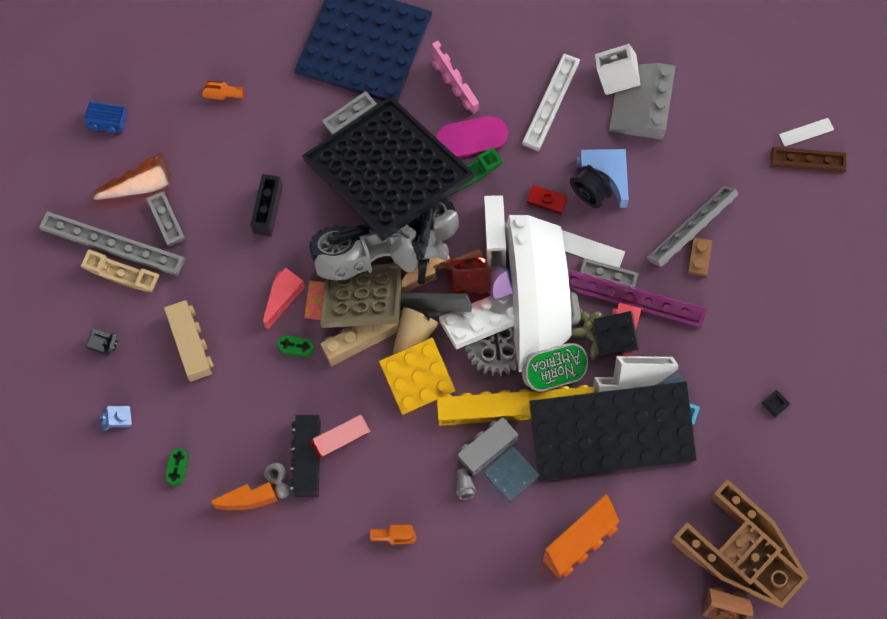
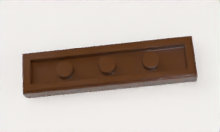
M772 147L771 166L846 172L847 153Z

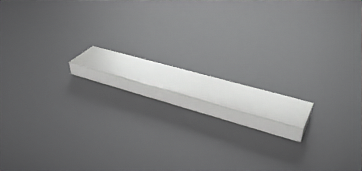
M563 53L522 142L523 146L538 152L540 151L578 68L580 59Z

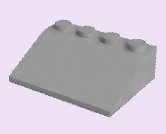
M662 63L639 64L638 70L641 85L615 93L609 132L663 140L666 132L676 66Z

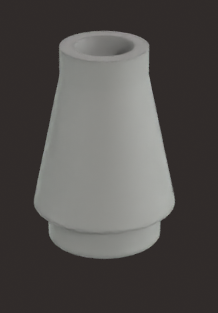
M462 468L457 470L456 494L461 500L473 498L476 489L468 469Z

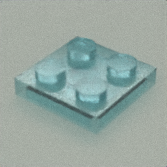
M514 447L510 448L483 472L509 503L540 476Z

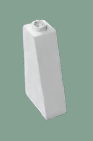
M484 196L487 272L497 265L502 268L506 267L503 196Z

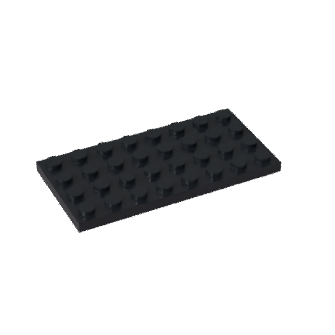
M687 381L529 401L538 480L697 461Z

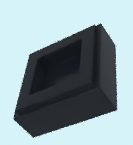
M777 390L761 403L774 418L790 405Z

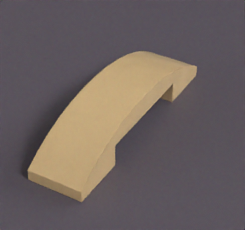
M89 249L81 264L82 268L100 277L146 292H153L160 276L143 268L139 270L108 259L106 255Z

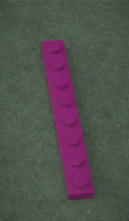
M568 269L569 288L571 291L616 304L623 303L642 308L641 311L702 327L707 311L705 307Z

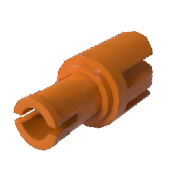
M207 80L202 96L218 100H225L228 97L243 99L245 89L244 87L229 86L227 82Z
M411 524L390 525L388 529H371L370 540L371 542L388 541L391 545L413 544L416 541V534Z

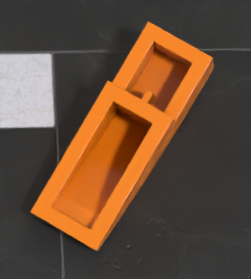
M270 482L253 490L246 484L211 500L214 508L221 510L254 509L278 501Z

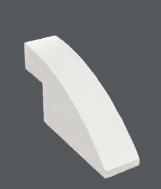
M617 356L614 376L594 377V392L656 385L673 374L679 365L673 357Z

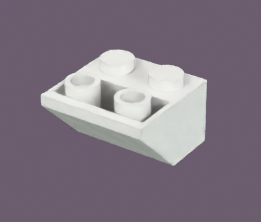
M630 44L595 54L597 72L606 95L641 85L637 55Z

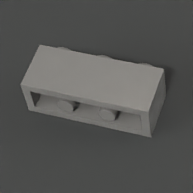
M504 417L500 420L495 419L488 426V430L484 433L482 431L473 438L474 441L471 444H465L458 450V460L468 469L472 476H475L518 440L519 434Z

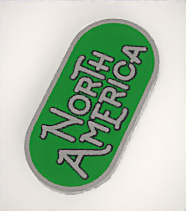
M566 343L531 353L526 358V363L523 364L522 378L524 383L534 391H547L577 382L583 378L587 371V354L580 345L575 343Z

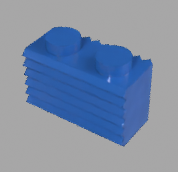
M89 101L84 121L87 127L93 131L102 129L112 134L117 132L123 133L128 112L125 106Z

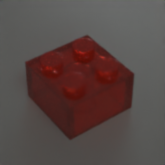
M483 257L446 260V282L453 294H467L469 292L484 294L486 291H491V268Z

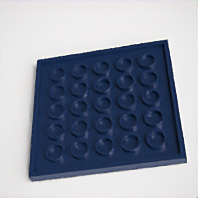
M324 0L296 65L295 74L360 94L366 91L371 97L383 101L392 96L398 102L432 17V11L396 0Z

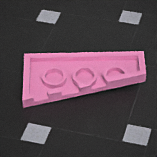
M440 42L432 43V65L435 70L441 72L443 80L446 84L449 83L451 85L454 95L461 98L462 104L467 111L470 110L473 115L479 112L478 100L467 83L462 84L461 74L457 69L453 70L448 54L443 55L440 47L442 45Z

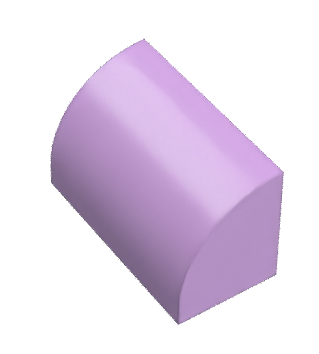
M499 265L493 267L485 279L487 293L494 299L512 294L513 291L507 271Z

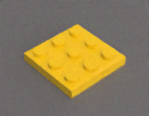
M433 337L379 360V364L402 415L437 400V397H441V395L456 391Z

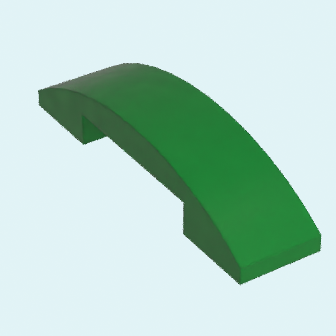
M494 147L478 155L477 160L466 165L474 172L475 178L454 193L478 182L503 163Z

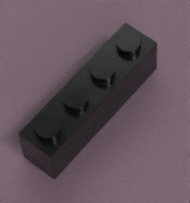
M296 415L295 421H292V433H295V440L291 441V452H294V460H291L290 469L291 472H294V478L290 479V491H293L295 497H319L320 458L311 440L321 435V419L319 415Z

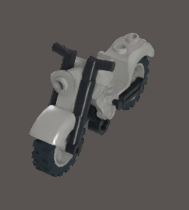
M445 198L384 241H381L365 225L349 229L343 225L342 227L333 225L331 228L328 226L312 236V241L309 243L311 257L315 263L317 275L325 279L338 281L349 279L365 271L371 273V262L383 256H391L394 264H398L406 272H413L418 265L417 283L424 284L429 260L436 257L443 260L447 259L449 250L447 244L442 241L456 233L459 228V219L453 203L449 202L448 198Z

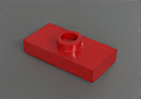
M533 185L527 199V204L562 215L568 196Z

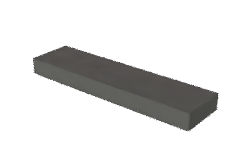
M401 293L400 310L403 307H407L415 311L471 312L473 307L467 294Z

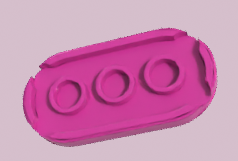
M486 116L445 125L439 130L436 138L460 159L482 154L493 147L496 151L501 149L507 142L508 128L501 119L494 116Z

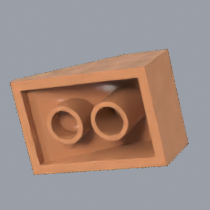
M719 587L709 588L706 592L702 616L712 619H751L754 612L751 600L745 598L744 594L738 592L729 594L725 592V589Z

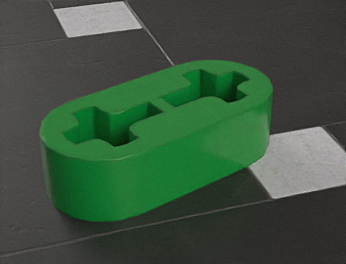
M285 335L280 337L277 342L279 351L284 355L308 358L314 352L312 341L306 338ZM289 341L291 346H287V349H284L282 344ZM307 344L310 349H306V352H303L302 348L299 347H304Z
M176 448L171 452L165 478L173 487L183 484L188 467L189 456L181 448ZM179 454H181L184 457V459H180L178 466L175 457H178ZM177 469L178 476H180V478H176V480L173 482L171 476L175 475Z

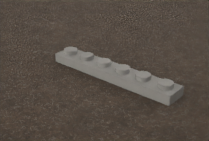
M723 186L647 256L648 261L660 267L666 264L675 253L679 252L688 241L692 240L701 229L705 228L714 217L719 215L727 205L733 202V199L739 195L737 190Z

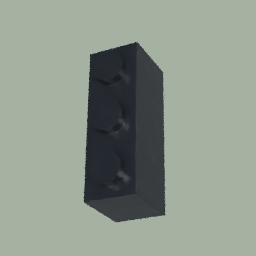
M262 174L250 224L253 234L272 237L283 188L281 177Z

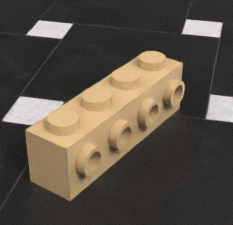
M184 300L164 307L190 382L212 375L211 368L214 365L211 357L206 356L205 350H208L205 340L200 339L199 333H202L199 322L195 323L193 319L196 316L193 305L189 306L187 301Z
M398 324L347 327L340 334L325 338L320 343L321 348L332 367L396 334Z

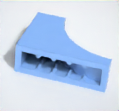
M626 149L581 150L580 157H577V168L581 169L583 166L591 165L600 174L606 175L610 180L609 185L618 199L619 208H627L629 197Z

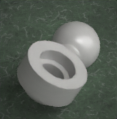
M277 462L268 465L264 471L266 480L276 485L274 493L278 498H286L290 494V488L282 481L286 475L284 466Z

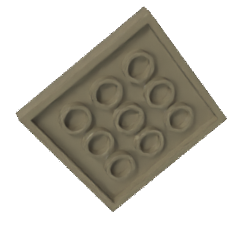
M394 263L371 265V273L365 271L346 280L335 281L326 279L320 320L321 328L399 324L403 269Z

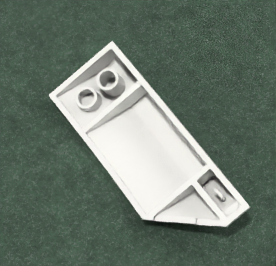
M509 215L505 232L513 291L514 341L518 370L522 372L523 364L526 363V358L531 353L562 345L571 338L570 288L561 226L529 215Z

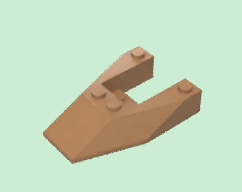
M727 479L713 494L711 500L741 527L719 550L688 522L673 537L671 542L688 558L719 580L782 609L809 578L775 521Z

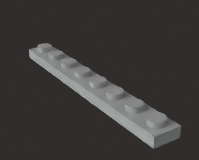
M48 211L39 226L42 231L175 276L179 275L185 262V258Z

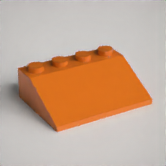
M607 494L545 549L543 562L558 579L562 576L565 578L574 571L573 566L577 562L582 564L589 557L587 553L590 550L594 549L596 551L604 543L602 540L607 535L611 537L617 532L619 519Z

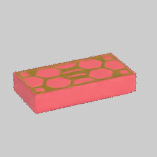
M309 281L304 315L306 319L321 320L325 282Z

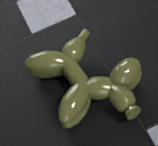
M581 308V320L584 321L583 328L573 329L571 338L580 339L586 336L592 342L589 356L591 360H594L599 354L597 337L591 330L594 319L601 318L602 313L598 311L589 315L588 312L583 311Z

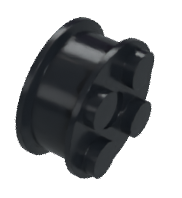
M591 165L581 167L580 173L570 178V185L576 195L593 208H600L602 201L612 196L613 192L609 185V178L604 174H600Z

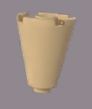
M403 307L393 354L428 339L438 326V322L432 318L428 320L424 314Z

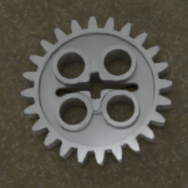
M514 326L496 333L500 361L496 357L494 334L488 336L489 340L481 339L467 345L465 352H468L467 359H472L471 365L478 364V371L484 368V374L491 371L492 376H494L495 372L502 376V371L509 374L510 368L516 371L518 363L514 341ZM507 334L509 337L503 338L500 335ZM509 351L512 355L506 356L503 352ZM488 353L491 354L492 357L486 358L484 355Z

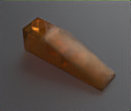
M162 152L141 162V166L135 171L129 169L121 176L120 180L114 178L94 191L93 198L97 200L166 189L170 184L171 175Z

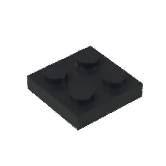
M632 311L594 319L599 356L601 358L639 350Z

